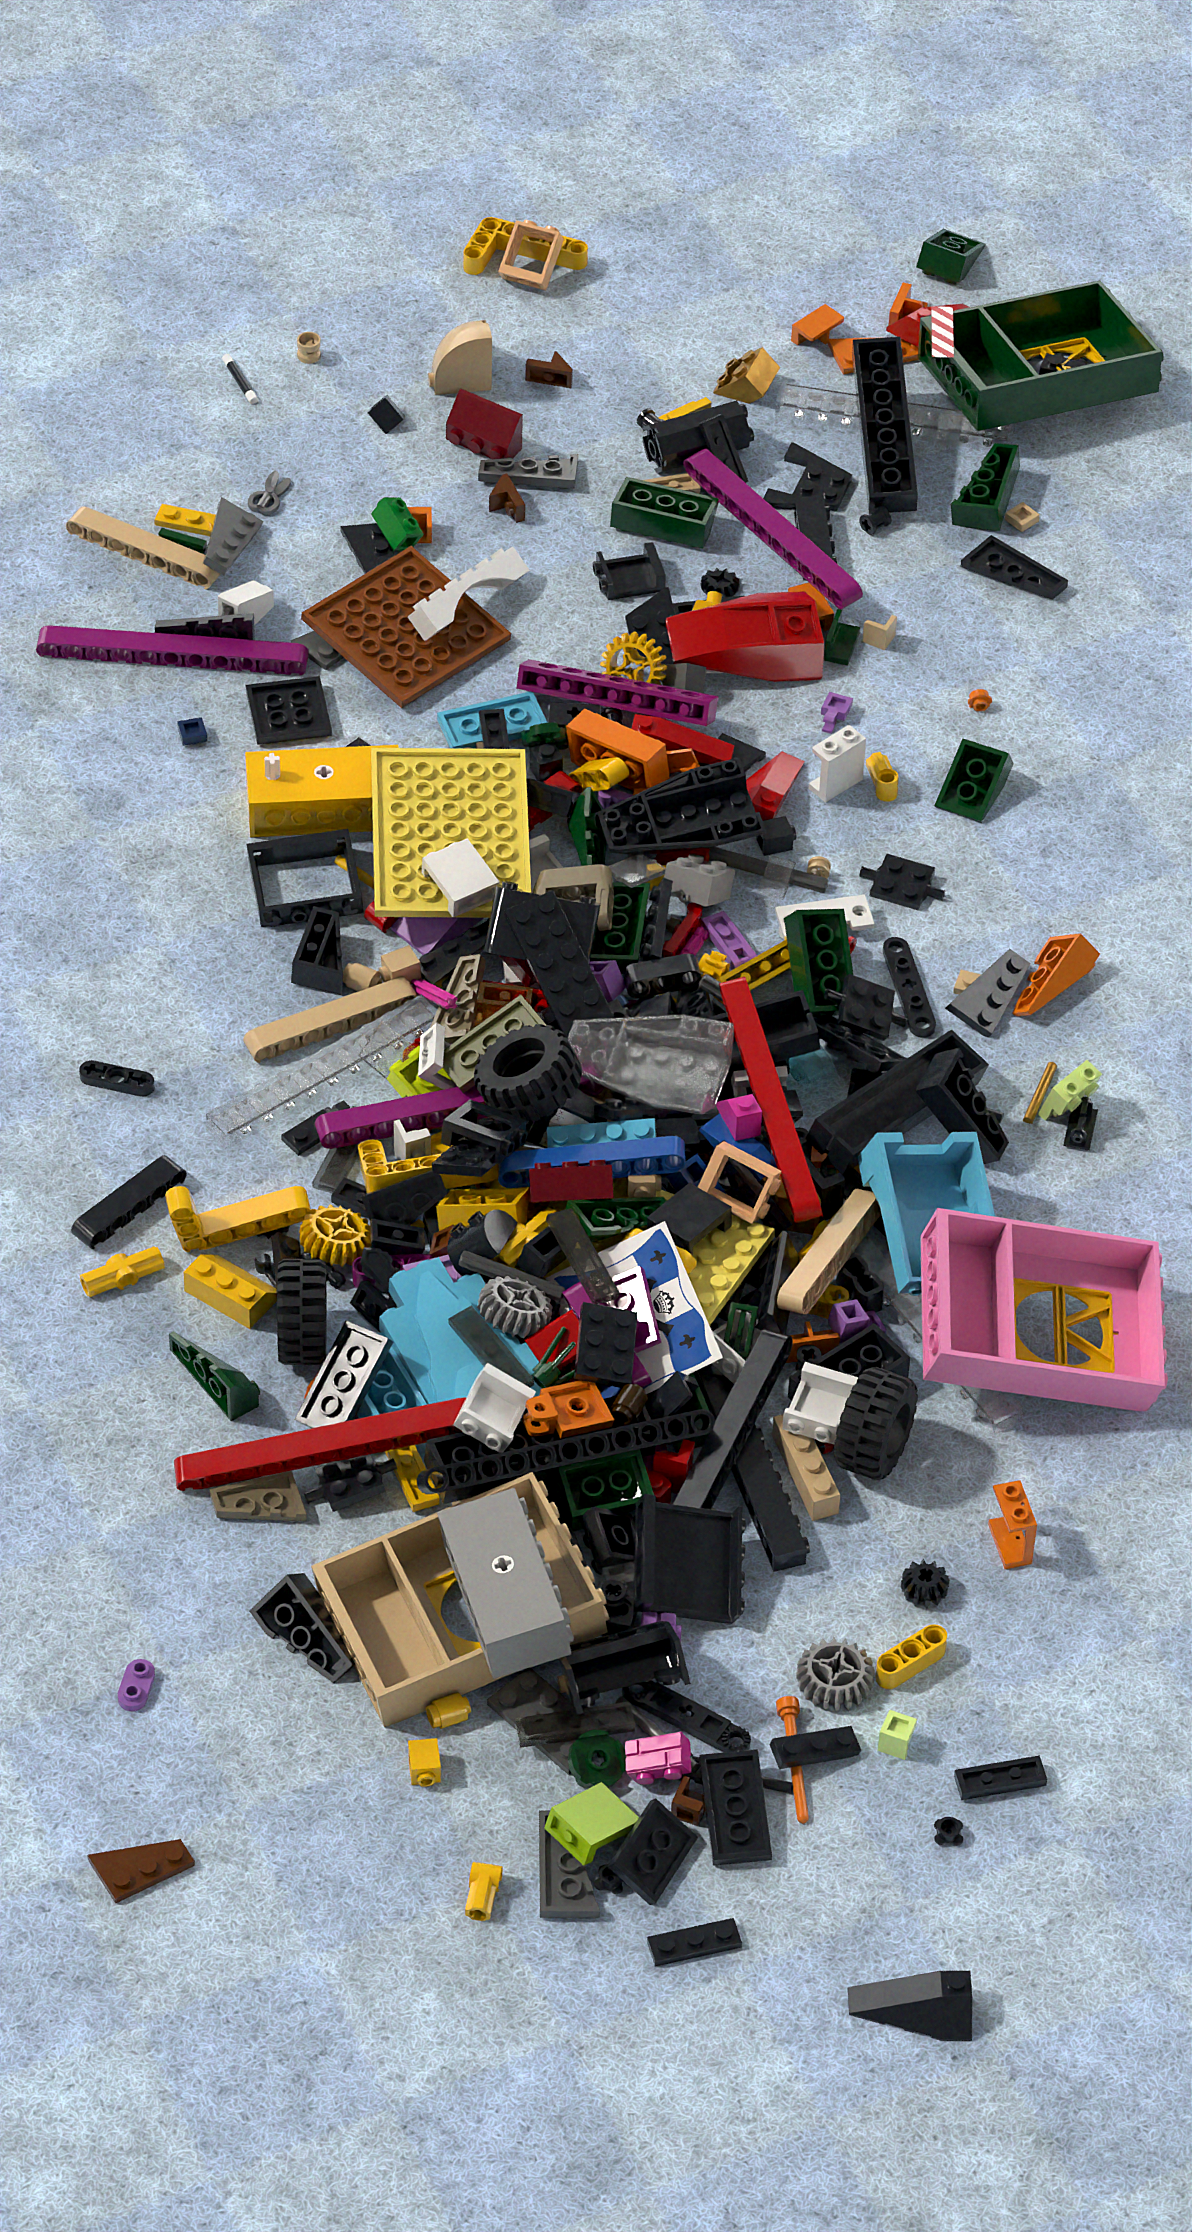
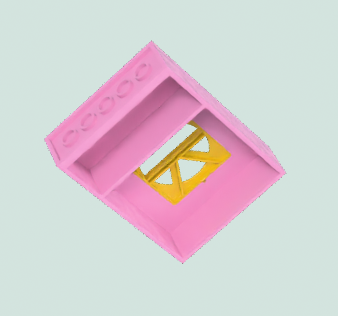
M937 1208L921 1234L923 1380L1132 1411H1147L1157 1401L1160 1392L1165 1390L1168 1382V1375L1164 1373L1167 1351L1163 1349L1166 1328L1165 1325H1162L1165 1304L1161 1300L1164 1281L1163 1277H1160L1162 1253H1159V1242ZM1052 1291L1055 1362L1045 1361L1033 1354L1023 1344L1017 1334L1016 1309L1025 1298L1038 1292ZM1065 1294L1080 1300L1088 1308L1066 1316ZM1097 1317L1103 1333L1101 1348L1095 1347L1068 1329V1327ZM1067 1342L1089 1356L1090 1360L1078 1365H1069L1067 1363Z

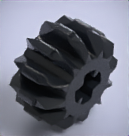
M923 1558L920 1565L912 1561L910 1567L905 1568L900 1587L902 1592H905L906 1600L913 1599L915 1607L920 1602H924L927 1609L930 1601L938 1606L941 1599L946 1598L950 1580L949 1576L946 1575L944 1567H937L936 1561L926 1564Z

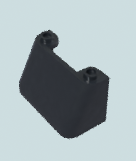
M503 881L502 885L497 884L485 941V952L526 960L504 913L506 909L540 896V894L524 892L514 882ZM581 896L580 900L574 901L557 898L590 965L601 903H597L596 898L590 896Z

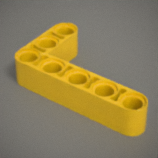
M495 217L484 218L463 251L464 271L470 275H478L484 271L496 249L506 251L515 223ZM524 235L517 255L546 262L552 242ZM562 235L564 240L555 265L573 270L584 269L588 263V245L584 241Z
M366 1140L358 1145L361 1172L367 1193L432 1170V1163L441 1156V1154L387 1163L380 1141ZM498 1164L493 1166L482 1177L440 1175L446 1189L485 1183L497 1179Z
M176 1186L169 1189L165 1194L170 1219L185 1252H190L192 1249L206 1250L302 1222L306 1214H312L307 1191L302 1186L285 1188L200 1214L188 1188Z

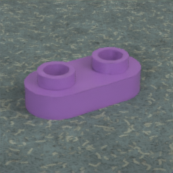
M136 1659L127 1665L118 1690V1703L124 1710L138 1711L145 1706L155 1679V1668L150 1661ZM129 1693H136L133 1696L128 1695Z

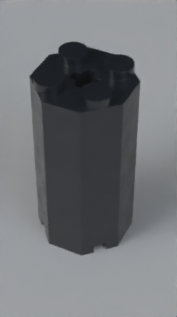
M736 400L643 426V431H647V436L642 438L644 450L649 462L654 461L658 468L654 469L656 473L684 466L685 459L703 449L709 450L699 423L718 414L724 415L736 449L748 448L750 442L754 441V433L747 422L748 411L746 405H739Z

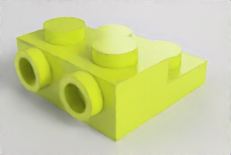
M420 1046L408 1054L409 1058L402 1062L400 1059L388 1069L390 1074L386 1079L402 1098L443 1090L418 1076ZM441 1068L437 1072L442 1076L452 1080L443 1070V1068Z

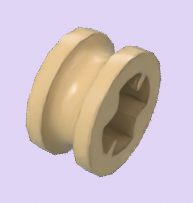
M821 856L812 857L808 861L807 873L828 879L831 863L827 858Z

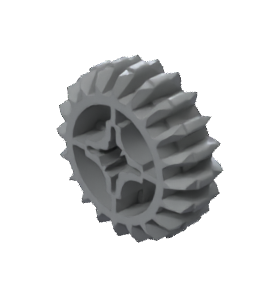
M497 1276L496 1279H490L482 1288L477 1308L480 1310V1315L485 1317V1322L493 1324L494 1329L498 1328L503 1333H510L512 1337L519 1335L521 1338H525L526 1335L529 1337L550 1323L553 1306L550 1304L551 1300L545 1297V1292L537 1290V1286L528 1284V1281L523 1282L519 1278L511 1279L509 1276L503 1279Z
M833 1637L831 1642L827 1643L822 1638L819 1645L812 1643L809 1650H804L802 1658L798 1661V1670L796 1672V1679L799 1682L798 1687L800 1691H804L805 1699L813 1698L814 1706L823 1702L825 1710L830 1704L834 1705L835 1710L838 1711L840 1705L844 1704L849 1710L852 1702L859 1706L862 1698L867 1699L869 1690L873 1688V1678L875 1676V1670L872 1667L873 1662L871 1657H867L865 1649L858 1650L857 1642L848 1645L846 1638L840 1643Z

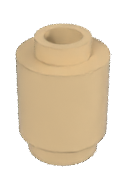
M348 963L343 971V983L348 988L358 992L382 983L379 971L359 963Z

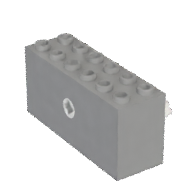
M515 1488L437 1512L446 1552L493 1679L570 1655L569 1642L574 1641L569 1626L571 1623L567 1609L562 1607L559 1588L552 1581L554 1579L549 1563H546L544 1560L545 1553L541 1541H537L535 1537L537 1533L533 1520L529 1519L528 1515H526L529 1512L524 1497L518 1498Z

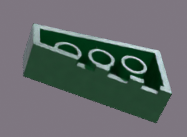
M995 443L982 460L979 470H975L971 475L969 484L967 486L964 485L958 499H954L951 503L952 525L1000 531L1020 469L1019 445Z

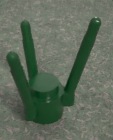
M566 1327L560 1329L540 1362L532 1369L534 1373L531 1377L542 1389L561 1385L574 1377L575 1369L559 1378L558 1376L561 1372L557 1366L576 1346L575 1342H571L553 1362L549 1361L546 1364L566 1332Z

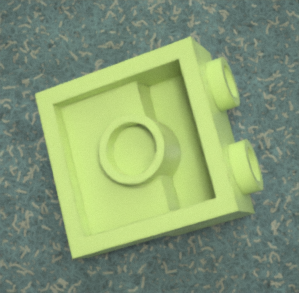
M1088 1060L1083 1062L1052 1088L1038 1116L1047 1120L1052 1115L1055 1117L1061 1116L1068 1109L1072 1112L1082 1102V1097L1085 1095L1090 1097L1099 1088L1097 1082L1102 1073Z

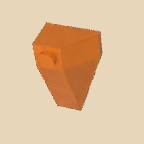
M1081 933L1050 937L1034 961L1035 964L1039 965L1038 970L1028 975L1027 980L1031 981L1032 984L1021 992L1012 1014L1017 1017L1032 1015L1089 973L1095 967V961L1100 953Z

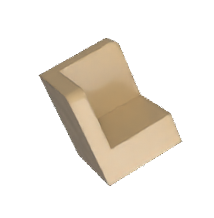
M892 615L885 625L866 620L862 642L885 650L896 635L897 616Z

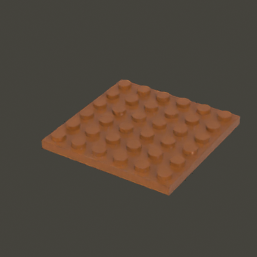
M412 546L306 609L301 614L302 621L400 708H403L511 640L512 634L464 592L457 603L453 622L424 641L408 616L415 611L413 608L415 604L424 598L427 602L430 601L428 596L439 588L445 591L444 586L451 580Z

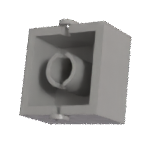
M689 854V857H679L675 861L668 862L664 878L673 881L671 896L679 898L682 903L690 901L707 907L730 899L735 870L727 868L726 863L720 861L707 862L704 861L703 856Z

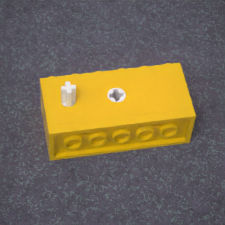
M378 745L245 752L250 838L308 835L348 829L349 833L373 831L371 748H399V746Z

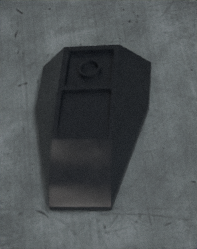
M739 757L690 769L597 812L610 853L660 854L708 848L766 834L759 812H755L748 793L746 775Z

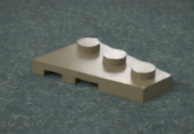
M292 1471L209 1489L217 1518L307 1521V1514Z

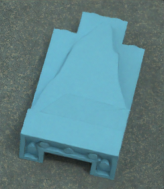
M902 1132L876 1133L857 1157L863 1186L871 1187L881 1208L898 1293H909L911 1296L922 1294L921 1234L937 1208L995 1217L977 1132H951L942 1144L902 1145L904 1143Z
M439 1257L433 1260H424L408 1271L402 1270L395 1273L389 1279V1293L398 1308L386 1310L379 1319V1330L393 1341L392 1347L426 1403L432 1404L467 1397L476 1377L487 1363L535 1390L534 1397L539 1396L542 1388L531 1377L534 1373L532 1369L539 1361L526 1343L521 1344L516 1335L512 1337L510 1333H503L498 1328L494 1329L493 1324L486 1323L485 1317L480 1315V1310L477 1308L480 1292L485 1286L479 1273L464 1275L454 1283ZM525 1408L523 1415L528 1413L527 1408Z

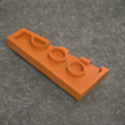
M869 338L828 339V346L843 375L854 373L852 360L853 340ZM901 339L903 363L919 360V347Z

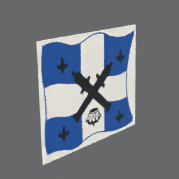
M665 1221L545 1278L546 1281L563 1286L566 1290L585 1278L592 1286L638 1266L645 1270L662 1342L636 1353L652 1380V1383L643 1388L646 1394L659 1389L676 1371L688 1375L723 1358ZM564 1296L560 1302H556L560 1304L559 1313L561 1316L571 1310ZM600 1384L602 1390L600 1394L603 1399L617 1396L622 1389Z

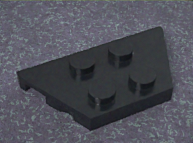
M665 587L625 615L629 636L631 633L637 632L639 637L642 634H647V642L655 639L653 646L654 648L662 647L658 654L659 656H666V659L661 661V664L665 665L674 664L665 621L667 617L675 615L669 587ZM637 649L640 656L646 657L642 651Z

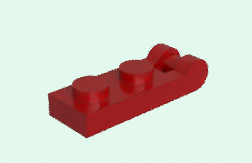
M693 902L688 904L687 916L681 924L678 923L675 926L671 939L669 941L666 940L663 944L661 954L663 958L680 954V951L685 947L687 941L692 937L697 928L701 927L702 905Z

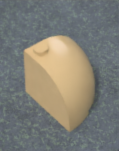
M486 320L463 323L448 332L441 340L433 357L432 371L428 373L429 387L434 388L435 395L458 393L460 389L468 392L492 390V335Z

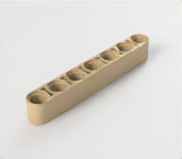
M80 507L66 523V530L71 535L76 534L83 540L90 543H98L100 547L113 552H120L122 556L142 561V564L154 569H162V572L174 577L179 576L184 578V581L193 585L205 587L204 589H208L221 575L203 564L204 554L91 508Z
M399 977L256 1027L245 1034L243 1042L253 1059L260 1063L262 1059H272L285 1054V1051L291 1049L294 1051L308 1046L313 1041L320 1042L334 1037L333 1034L339 1032L342 1034L356 1029L361 1024L368 1025L381 1020V1017L399 1014L409 1007L415 1008L420 999L408 979Z
M855 1189L779 1290L777 1298L779 1309L800 1314H807L880 1217L881 1208L873 1192Z

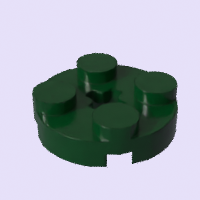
M555 722L530 726V732L526 733L525 730L521 732L522 744L529 748V752L531 747L553 741L558 750L567 749L569 747L566 730L568 724H564L565 728L558 727V723Z
M602 1730L587 1731L570 1746L568 1765L579 1786L591 1788L602 1782L607 1788H610L622 1777L623 1772L626 1770L625 1748L618 1739L615 1741L611 1736H608L610 1733ZM593 1753H597L598 1758L604 1759L600 1766H596L592 1762Z

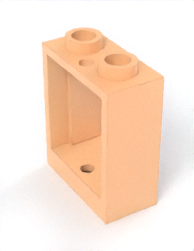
M516 220L498 271L501 278L546 291L564 240L559 230L552 226H546L545 228L537 226L535 222L530 220H524V222ZM524 235L552 242L542 274L513 267Z
M724 1141L716 1146L698 1188L732 1206V1214L753 1224L760 1218L764 1219L770 1208V1204L767 1203L771 1194L775 1195L781 1184V1180L778 1179L781 1171ZM729 1157L768 1177L754 1208L715 1188Z

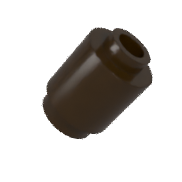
M626 1384L623 1386L611 1406V1415L614 1418V1422L621 1426H626L636 1421L648 1401V1396L641 1386L637 1384Z

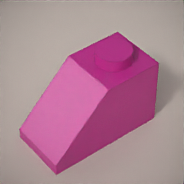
M753 1094L716 1102V1107L735 1141L761 1135L762 1110Z

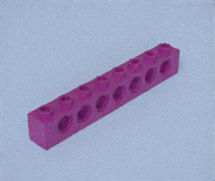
M531 659L519 664L516 689L702 726H708L716 719L718 696Z

